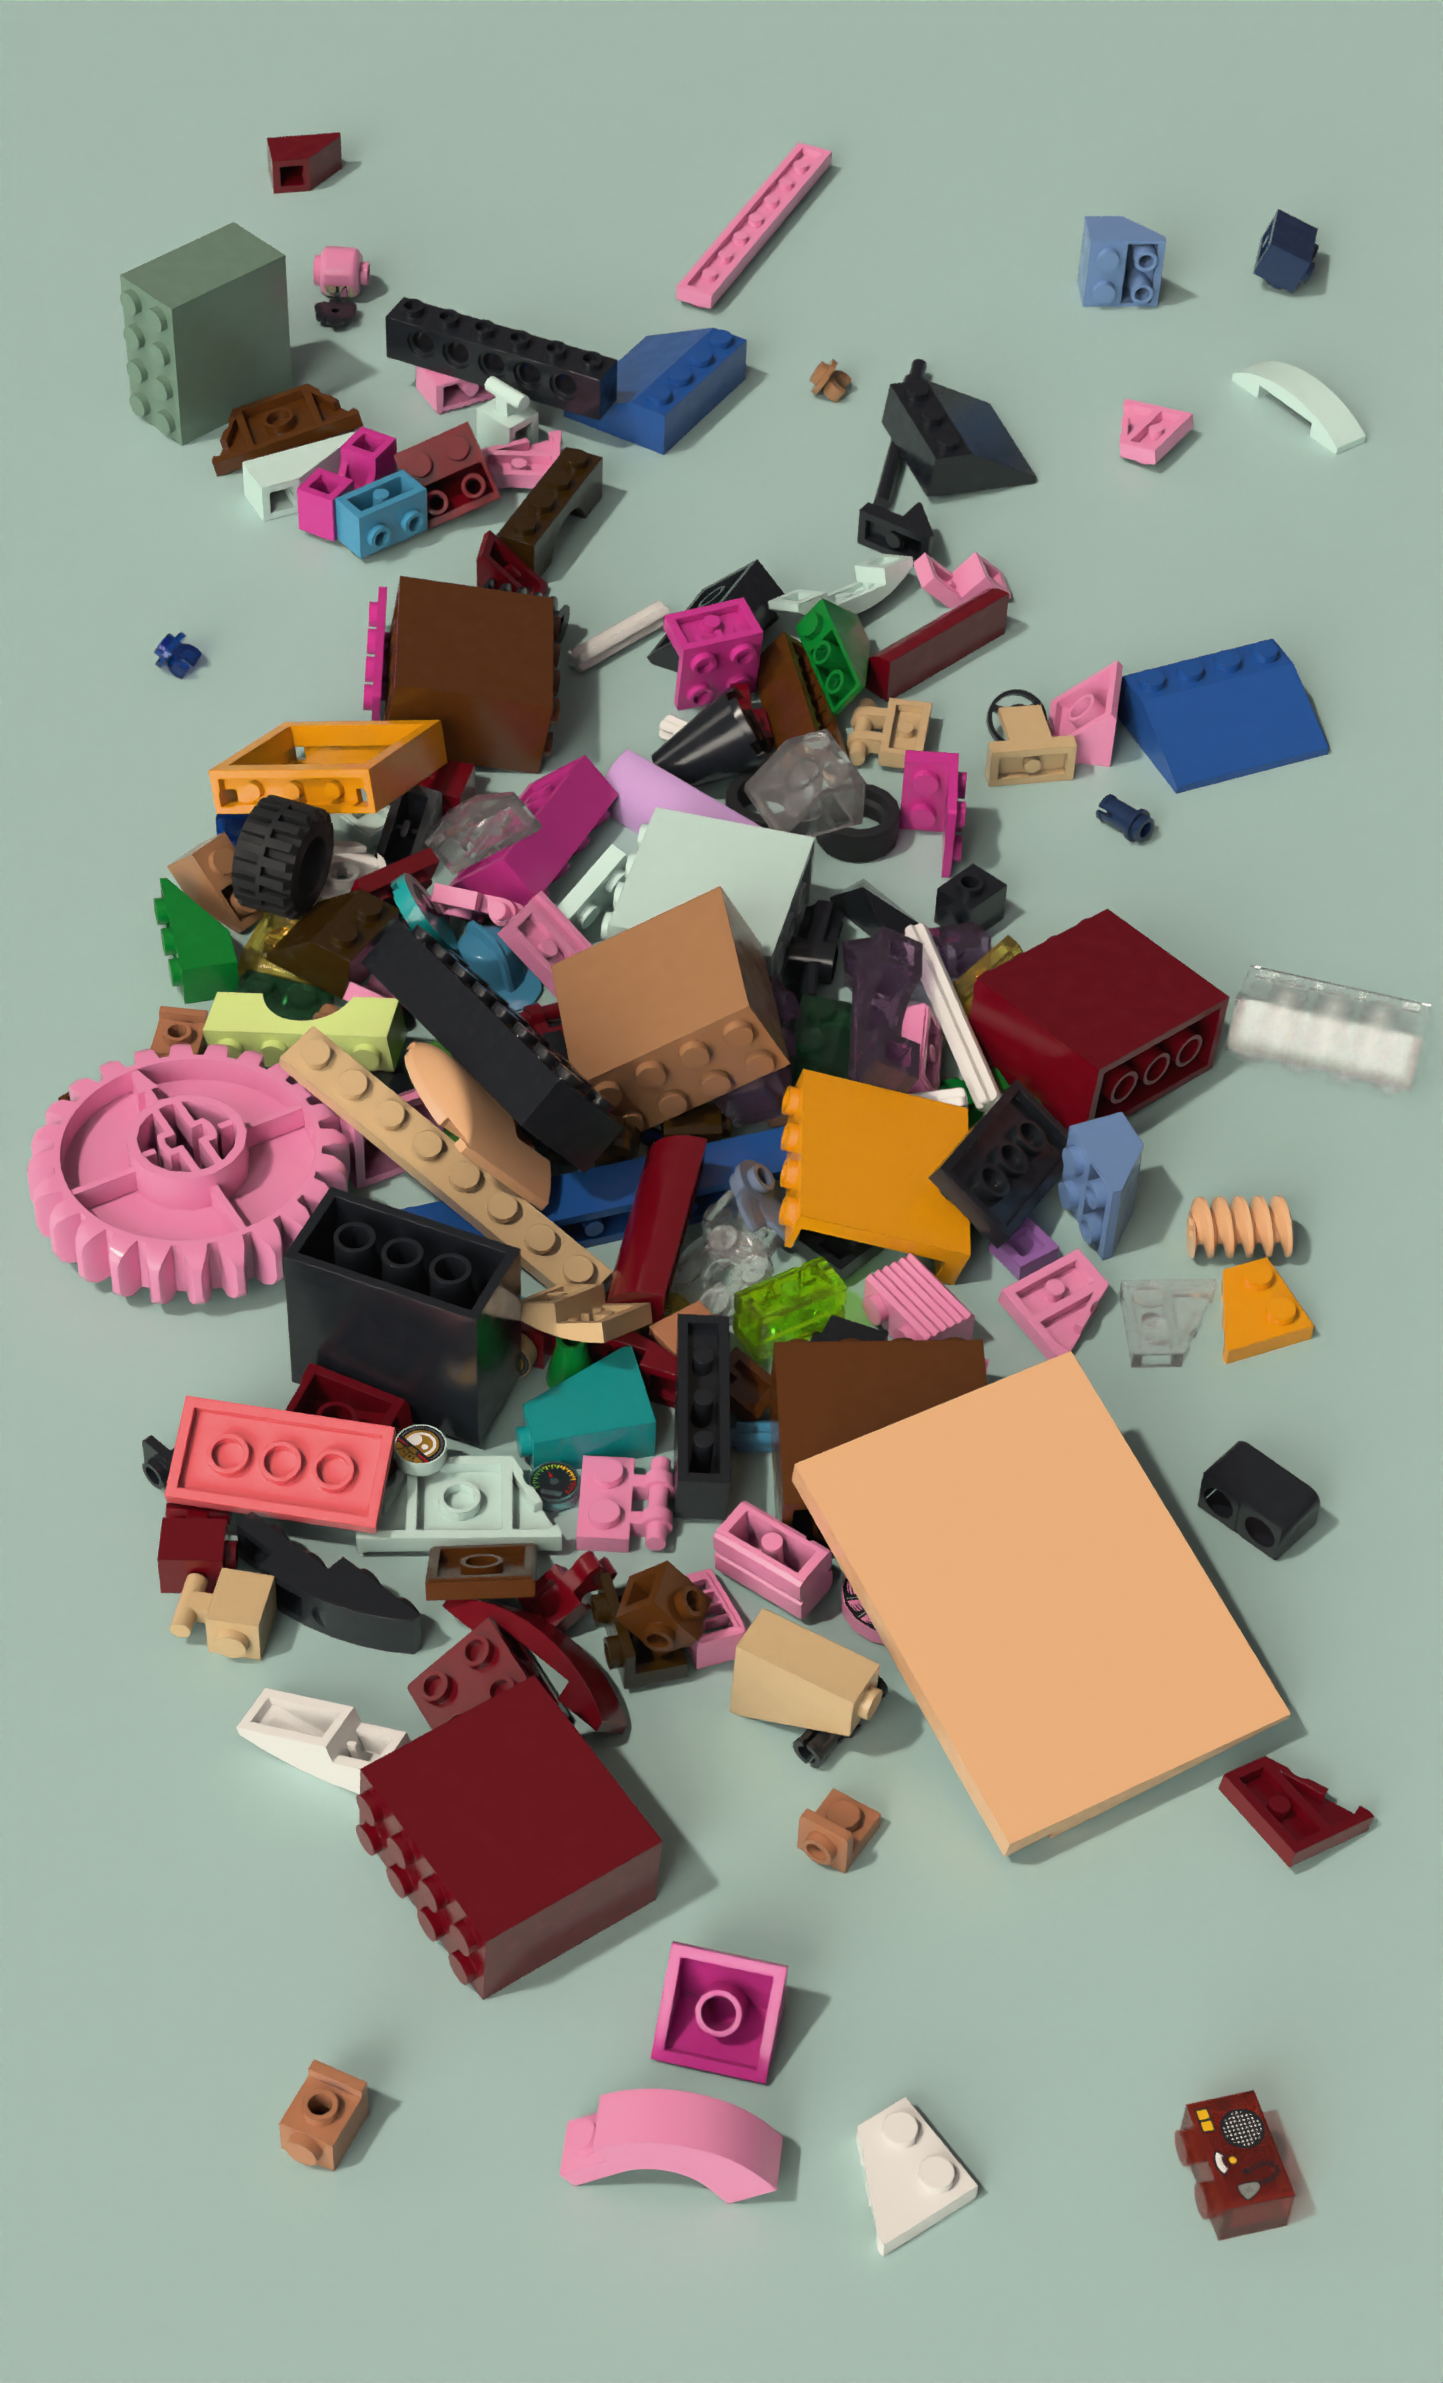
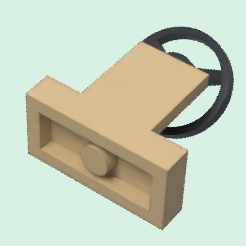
M1012 689L999 694L989 706L986 716L988 731L995 740L988 742L985 769L988 787L1073 780L1077 752L1074 735L1052 737L1047 724L1046 710L1042 702L1032 693L1025 690ZM1008 696H1021L1032 702L1031 705L1027 706L1023 704H1014L1011 707L996 705L1001 699ZM993 712L998 714L1006 740L996 732L993 726Z

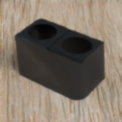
M1238 1441L1203 1473L1198 1506L1238 1533L1243 1539L1267 1556L1278 1560L1316 1525L1320 1499L1316 1491L1249 1443Z

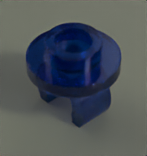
M182 631L176 637L168 633L154 651L159 657L155 665L161 669L167 663L169 671L179 679H183L190 669L189 665L194 667L202 656L195 646L183 644L187 635Z

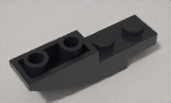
M253 1512L236 1524L239 1558L260 1574L275 1576L277 1610L311 1629L358 1646L405 1654H416L422 1648L421 1615L408 1599L398 1598L384 1588L372 1572L365 1568L359 1569L345 1557H342L327 1569L319 1556L312 1552L306 1553L291 1542L278 1525L266 1523Z

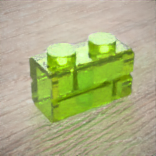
M819 1256L803 1263L800 1267H793L735 1292V1313H733L732 1329L754 1359L761 1361L773 1355L774 1342H787L793 1339L809 1340L815 1331L822 1333L831 1314L845 1319L844 1304H846L847 1287L824 1257Z

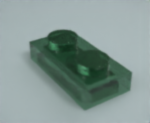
M247 969L233 991L238 993H262L264 1002L269 1010L277 1016L289 1020H312L314 1014L319 1012L324 1004H334V995L319 987Z

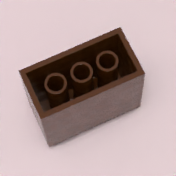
M400 576L388 640L384 721L441 720L447 760L539 774L542 757L549 758L551 755L553 732L548 730H550L551 724L558 723L561 704L560 698L553 697L558 695L561 676L560 670H554L558 667L561 645L560 643H555L559 636L560 616H553V598Z
M902 1337L891 1341H862L856 1338H847L840 1341L810 1342L805 1339H793L787 1342H774L769 1389V1415L775 1518L807 1536L808 1541L814 1540L831 1550L792 1482L794 1464L986 1386L987 1377L983 1339L966 1340L961 1337H949L944 1340H913Z

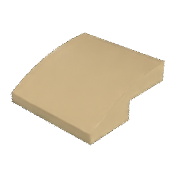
M604 1283L559 1284L521 1299L522 1322L545 1333L568 1340L605 1343L653 1323L651 1303H606Z

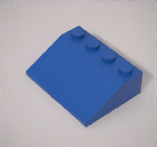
M714 327L648 335L617 362V400L600 421L565 410L564 417L665 455L745 380L747 340L735 336L726 330Z
M1273 638L1122 676L1117 717L1176 794L1328 754L1329 746L1294 663Z

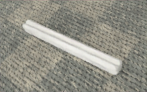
M924 923L910 924L905 928V935L903 936L905 945L975 1107L981 1112L987 1111L1001 1094L928 926Z

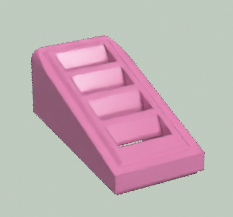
M711 1568L685 1575L698 1588L704 1587L705 1590L703 1592L711 1598L706 1615L714 1613L717 1615L705 1619L704 1631L720 1626L723 1628L706 1634L702 1633L697 1642L686 1647L696 1670L734 1660L736 1645L746 1632L741 1617Z

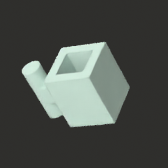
M495 376L489 377L485 383V389L495 395L496 398L476 408L477 441L485 447L507 445L512 441L523 438L529 440V445L538 443V412L528 406L530 403L529 397Z

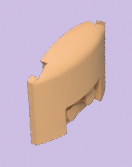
M414 1040L406 1048L408 1052L404 1055V1060L411 1081L434 1120L439 1126L446 1128L460 1138L454 1146L462 1155L542 1211L548 1205L550 1197V1161L534 1150L533 1142L519 1129L518 1122L455 1058L433 1044L417 1043Z

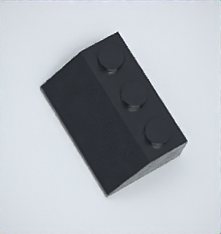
M756 559L702 589L686 610L744 597L761 629L764 631L780 617L777 612L769 609L768 601L784 595V592L760 561ZM665 634L646 658L653 665L677 672L679 656L667 634Z

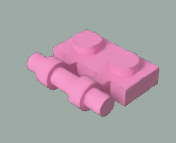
M437 883L434 884L431 898L432 902L445 906V915L469 922L474 920L478 924H484L485 917L488 916L494 924L504 927L524 907V905L505 898Z
M583 1455L576 1550L629 1553L630 1536L645 1537V1546L650 1550L660 1551L666 1547L667 1535L671 1533L673 1528V1513L668 1509L669 1499L673 1496L674 1489L671 1460L664 1456L654 1457L651 1460L650 1471L642 1475L635 1474V1458ZM633 1500H648V1507L643 1511H632Z

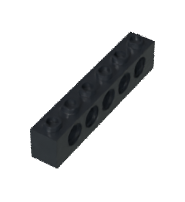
M403 297L385 317L386 352L388 358L485 386L489 377L495 376L528 396L532 401L599 421L617 400V359L603 356L598 352L579 349L566 345L561 341L545 339L529 334L524 330L511 329L494 324L490 320L477 319L460 314L452 309H443L413 298Z

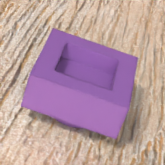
M1028 1217L1011 1238L998 1249L989 1242V1251L1018 1280H1021L1058 1260L1059 1246Z

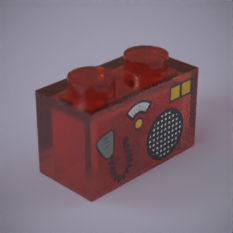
M1251 2090L1186 2104L1181 2128L1175 2131V2147L1181 2164L1184 2167H1191L1196 2180L1194 2195L1198 2211L1204 2220H1211L1218 2241L1287 2226L1295 2193L1255 2091Z

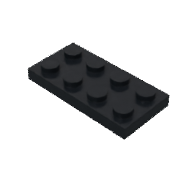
M1016 1079L999 1095L928 1178L939 1189L940 1193L973 1223L975 1229L998 1249L1011 1238L1063 1174L1062 1151L1067 1146L1068 1131Z

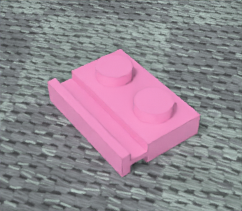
M542 890L532 897L497 933L556 998L551 965L593 946Z

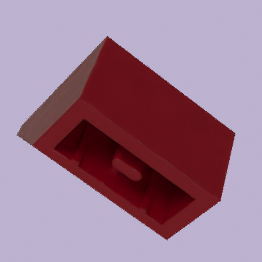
M468 422L393 455L399 469H403L427 489V531L501 498L487 461Z

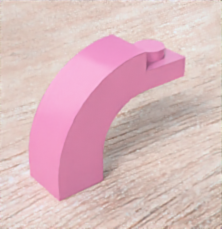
M669 2089L617 2091L600 2095L597 2113L568 2121L560 2176L572 2185L577 2186L630 2170H665L697 2180L730 2204L777 2190L783 2136L769 2124L747 2110L706 2095Z

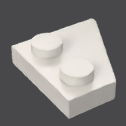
M906 2097L857 2126L856 2141L860 2162L864 2166L866 2175L865 2188L869 2206L872 2207L876 2227L877 2250L883 2257L976 2198L978 2190L976 2182Z

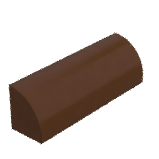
M783 632L760 654L756 688L762 708L766 710L781 771L787 772L798 779L817 778L833 772L849 758L835 714L831 711L802 643L786 632Z

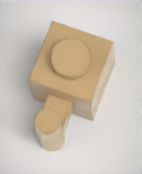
M222 1568L212 1594L205 1592L208 1581L203 1575L198 1573L189 1574L169 1628L170 1632L177 1637L185 1638L190 1636L194 1622L205 1623L208 1652L220 1653L229 1658L244 1657L261 1660L277 1612L275 1576Z

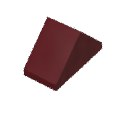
M491 530L486 532L476 559L477 587L483 588L489 578H494L497 580V590H500L501 586L508 582L512 584L513 592H516L520 587H524L530 595L538 591L545 597L548 584Z

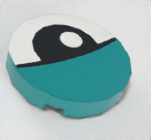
M404 873L393 880L391 888L394 890V901L410 928L413 930L419 924L439 941L438 944L446 950L450 948L456 951L458 945L455 935L437 904L431 901V896L424 887L409 873Z

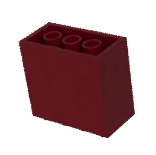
M1107 908L1090 918L1083 919L1070 929L1049 937L1045 942L1032 949L1018 953L1011 960L994 969L984 971L976 978L974 983V994L968 1019L989 1067H996L1009 1085L1018 1079L1069 1131V1126L1118 1112H1123L1125 1117H1128L1212 1069L1230 997Z
M535 1675L360 1769V1794L356 1796L357 1805L360 1810L356 1833L360 1843L369 1855L374 1856L378 1854L387 1867V1877L396 1894L400 1898L409 1897L418 1910L417 1917L427 1937L433 1942L438 1939L449 1953V1963L458 1980L463 1985L471 1983L482 2000L656 1899L663 1841Z

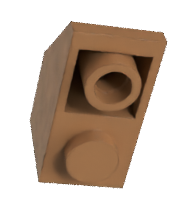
M223 832L200 843L167 867L185 894L217 921L236 933H240L268 913L242 906L238 903V899L235 898L232 885V865L235 847L226 833Z

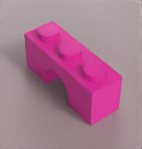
M361 426L340 447L341 463L338 474L318 468L297 488L299 529L321 538L335 541L337 539L335 498L398 472L397 463L393 456L397 453V438Z

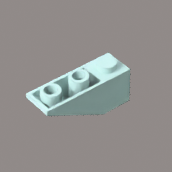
M355 432L242 462L244 496L263 522L297 513V488L318 468L338 474L341 463L340 447Z

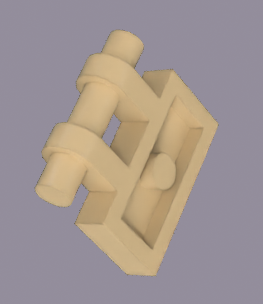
M889 698L888 707L881 708L876 707L872 699H862L852 714L851 726L854 730L848 735L846 751L849 753L848 761L852 765L860 766L865 762V758L870 753L879 754L878 765L904 769L905 750H925L932 703ZM875 729H883V733H882V732H874V730H875Z

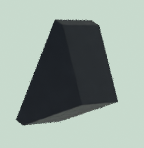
M415 785L391 802L375 857L377 858V853L381 855L388 866L429 847L435 853L443 842L442 792Z

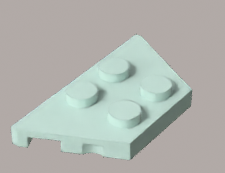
M513 1455L447 1456L445 1465L436 1473L428 1476H412L399 1468L396 1473L395 1482L385 1489L377 1534L356 1532L357 1552L430 1551V1548L434 1546L534 1543V1545H537V1551L562 1550V1530L558 1524L552 1525L544 1513L543 1501L535 1489L524 1481V1472Z

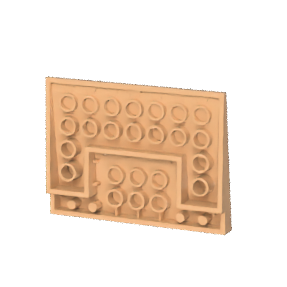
M1072 1351L794 1464L793 1484L1004 1857L1047 1835L1052 1839L1288 1719L1291 1715Z

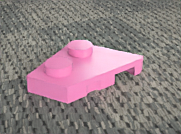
M1126 399L1123 402L1124 416L1122 417L1120 457L1136 460L1140 464L1156 465L1193 428V413Z
M562 430L550 431L549 440L529 445L527 438L512 441L507 445H495L481 449L497 488L533 489L561 454Z
M1078 1248L1002 1289L998 1302L1045 1358L1050 1360L1073 1350L1103 1299L1109 1283Z

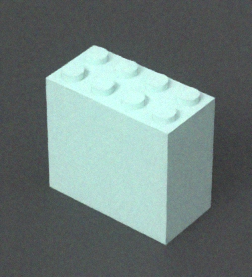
M655 807L649 824L643 823L640 827L637 853L631 852L628 856L625 870L626 881L625 883H617L613 899L614 910L613 912L606 911L604 915L601 939H609L721 886L762 945L776 1003L786 975V962L792 936L798 937L806 906H810L815 837Z

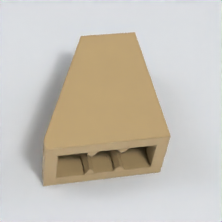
M762 1608L736 1645L730 1712L742 1717L850 1736L861 1718L867 1721L870 1720L879 1706L883 1693L881 1689L877 1688L880 1664Z

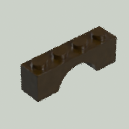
M565 447L496 535L540 577H542L552 563L556 540L567 516L570 514L586 519L602 498L603 457L586 453L581 449Z

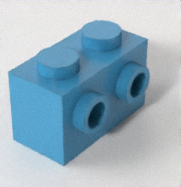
M403 469L335 498L337 539L360 559L428 529L427 489Z

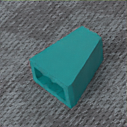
M632 1346L616 1350L523 1404V1426L515 1427V1440L519 1457L529 1458L533 1473L539 1467L549 1463H560L572 1470L582 1469L583 1455L635 1459L655 1456L656 1419Z

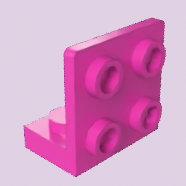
M744 597L664 615L663 629L679 656L674 704L678 711L692 707H702L711 703L724 690L730 688L732 683L747 682L750 693L756 691L764 632Z
M905 750L899 829L943 832L941 877L950 878L952 862L961 861L962 835H955V832L961 833L962 828H964L966 801H957V798L965 799L967 772H958L959 753Z

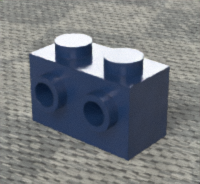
M1278 209L1260 239L1253 274L1265 279L1273 288L1285 289L1293 293L1299 282L1306 283L1314 270L1316 263L1313 262V259L1319 249V245L1315 244L1318 229Z

